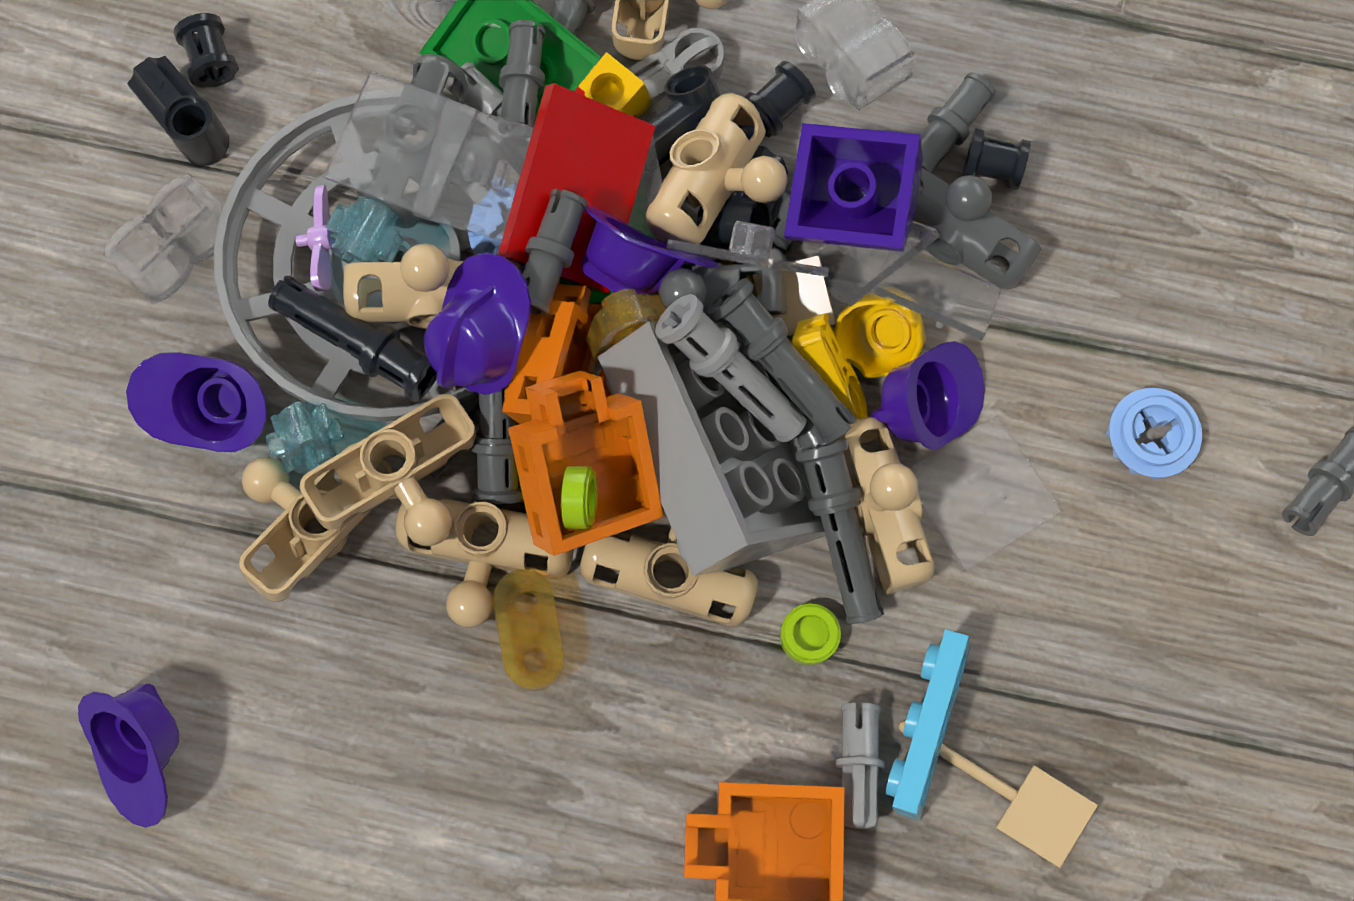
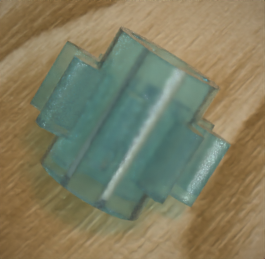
M359 197L355 204H350L349 208L338 203L325 227L332 232L330 238L335 240L331 251L348 264L379 262L380 260L383 262H393L404 241L398 236L400 230L394 227L398 221L397 215L388 207L367 197Z
M299 401L285 407L279 415L271 417L275 432L265 436L271 458L281 457L285 472L289 473L294 470L300 474H306L338 455L335 444L345 440L339 419L330 418L326 404L321 403L315 407L308 402Z

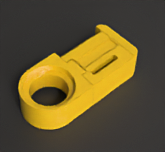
M823 313L799 321L792 339L796 350L809 362L838 399L857 417L856 420L867 418L868 408L862 387L851 363L847 362L828 322V314Z

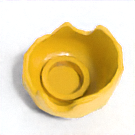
M868 292L863 294L841 311L833 328V333L846 361L855 366L865 378L887 376L892 369L913 361L921 354L927 340L920 312L908 300L893 292Z

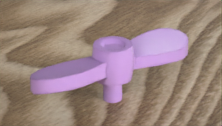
M326 185L316 186L313 206L314 227L308 228L307 234L296 235L295 238L298 247L309 246L312 250L310 278L313 289L317 292L328 291L332 285L329 250L334 249L337 244L335 229L332 225H328L329 201Z

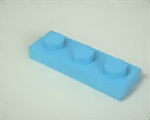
M945 629L940 645L930 643L921 671V678L930 680L923 703L913 700L904 727L903 735L912 738L906 761L895 759L889 775L886 795L895 797L892 805L894 811L897 814L918 821L921 818L969 655L970 640L967 635Z

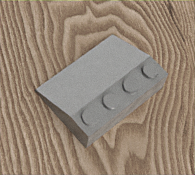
M648 321L598 356L606 375V384L611 395L620 393L641 400L661 506L664 508L677 538L679 553L687 562L693 576L728 570L825 536L821 517L814 516L813 511H810L807 501L812 498L804 464L796 461L794 452L801 450L797 438L795 437L788 442L778 441L774 434L750 411L743 407L714 377L707 378L697 375L689 365L690 359L673 343H663L656 336V321ZM715 323L719 328L725 327L721 323ZM748 359L769 379L764 367L758 361L752 362Z

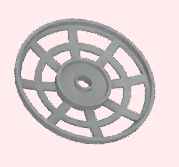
M399 90L368 92L331 101L302 114L276 132L249 159L233 183L219 217L214 243V279L222 312L235 339L257 368L284 392L313 408L344 418L377 422L395 421L427 401L414 405L379 407L352 404L334 398L351 371L365 374L359 366V360L305 329L292 319L287 318L289 324L303 342L321 357L329 360L312 388L296 380L273 360L257 339L249 323L250 321L280 315V313L273 311L268 306L271 293L241 299L238 287L237 254L242 228L249 211L281 227L277 235L273 255L274 285L279 280L283 281L286 275L292 277V260L296 235L307 234L308 228L314 227L313 217L310 214L313 211L316 186L326 185L327 193L330 194L344 183L351 181L359 203L346 211L333 226L336 232L337 244L334 249L329 250L332 285L328 291L317 292L313 289L312 283L308 282L304 284L307 288L329 300L336 299L338 304L345 308L343 287L344 265L379 262L380 258L389 251L399 250L406 253L413 246L423 243L432 244L440 248L449 259L463 261L462 253L472 249L467 230L469 225L454 231L449 220L437 209V205L447 183L457 187L475 205H479L489 192L481 183H475L467 179L461 173L460 167L441 163L422 217L418 224L412 228H400L378 221L371 216L365 206V191L370 190L374 179L372 173L380 151L369 154L364 153L353 123L373 118H387L390 112L397 108L403 93V91ZM463 104L450 141L463 144L467 133L475 138L486 137L497 143L502 150L504 159L520 176L527 153L517 139L509 138V132L505 136L498 131V124L491 118L485 119L482 113ZM332 131L343 163L332 167L316 178L297 197L292 206L261 191L268 178L290 155L313 139ZM421 187L416 197L404 195L402 200L416 208L421 198ZM507 212L503 213L505 227L509 217ZM370 275V276H366V277H364V278H362V279H379V278H377L376 276ZM382 292L372 293L367 299V307H383ZM367 322L377 328L392 326L397 330L407 329L412 346L426 353L424 335L427 329L411 326L407 322ZM437 380L429 390L432 399L441 394H450L458 399L460 404L479 396V393L469 391L465 387L454 391L453 387H442L437 384ZM436 407L427 411L420 418L440 413L439 408Z

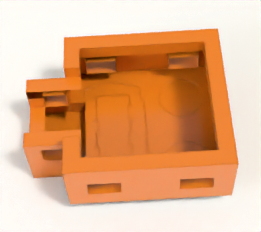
M558 284L549 307V315L542 316L539 313L538 315L530 313L518 366L512 382L505 387V401L502 408L503 413L519 424L532 421L525 387L577 371L593 374L598 356L620 342L615 337H605L612 309L608 305L588 303L591 290L587 286ZM592 319L598 320L595 332L589 331ZM601 366L599 377H602L605 396L608 397L611 396V393L608 390L606 375Z
M577 371L525 387L532 421L509 427L508 431L532 540L535 546L555 556L664 517L641 400L620 393L606 397L602 377L584 371ZM567 466H590L595 471L597 506L594 523L589 529H566L564 527L561 496L563 477Z
M719 782L717 789V815L686 814L684 878L715 879L714 901H843L845 787Z

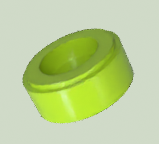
M567 466L563 477L561 496L564 527L566 529H589L594 523L597 506L595 471L590 466Z
M818 604L797 606L787 614L780 629V643L786 655L794 662L806 666L818 665L828 660L838 648L841 639V629L837 618L830 610Z

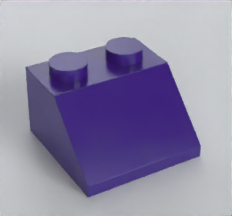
M802 123L785 225V239L904 252L915 215L923 164L920 134Z

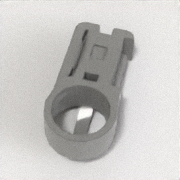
M690 28L682 31L671 42L664 45L659 52L648 55L628 68L647 87L653 102L648 109L666 96L664 86L667 80L672 75L683 70V67L691 59L707 49L716 57L717 61L710 69L715 82L719 80L723 71L724 47L720 39L713 32L703 28Z

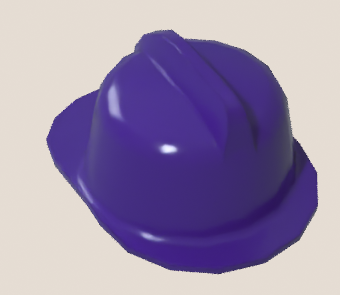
M587 206L586 211L597 221L582 260L581 269L585 275L616 294L627 298H636L659 291L661 280L667 273L680 268L686 261L709 268H719L718 263L694 252L649 237L607 212L592 206Z
M482 253L468 257L455 269L447 287L442 309L430 320L424 335L425 352L430 365L437 373L436 380L438 385L446 388L457 385L463 386L469 391L487 395L500 392L512 382L529 324L531 298L527 282L517 266L505 257L491 253Z
M957 341L941 343L919 355L913 361L892 369L883 382L882 405L872 412V417L880 422H887L891 432L904 441L919 442L930 450L942 448L953 439L968 431L977 422L983 408L985 386L983 372L976 356L966 345Z
M182 352L159 353L141 362L131 373L126 389L128 409L137 425L151 437L170 444L207 449L215 452H237L251 446L262 434L267 419L266 397L255 377L245 367L232 361Z
M139 684L115 697L96 691L84 695L78 705V718L91 746L100 779L108 798L118 812L132 824L144 828L159 824L166 814L168 802L166 783L162 770L169 763L179 744V730L175 719L164 706L155 687L151 684Z

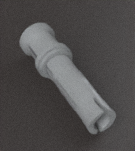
M695 295L682 296L663 312L656 324V336L663 343H673L690 359L689 365L697 375L707 378L714 377L743 407L769 429L778 441L788 442L802 431L807 422L804 412L797 408L738 350L739 344L736 335L729 328H719L703 312V304Z

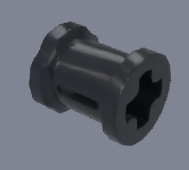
M193 14L179 21L174 27L175 39L179 45L185 48L191 65L187 71L189 79L193 85L201 88L217 87L226 84L235 77L239 70L234 56L227 53L222 38L225 28L221 18L216 14Z
M975 128L968 148L962 177L968 175L988 177L1007 182L1008 188L1018 190L1026 169L1031 141L1022 139L1018 144L986 137L984 130Z

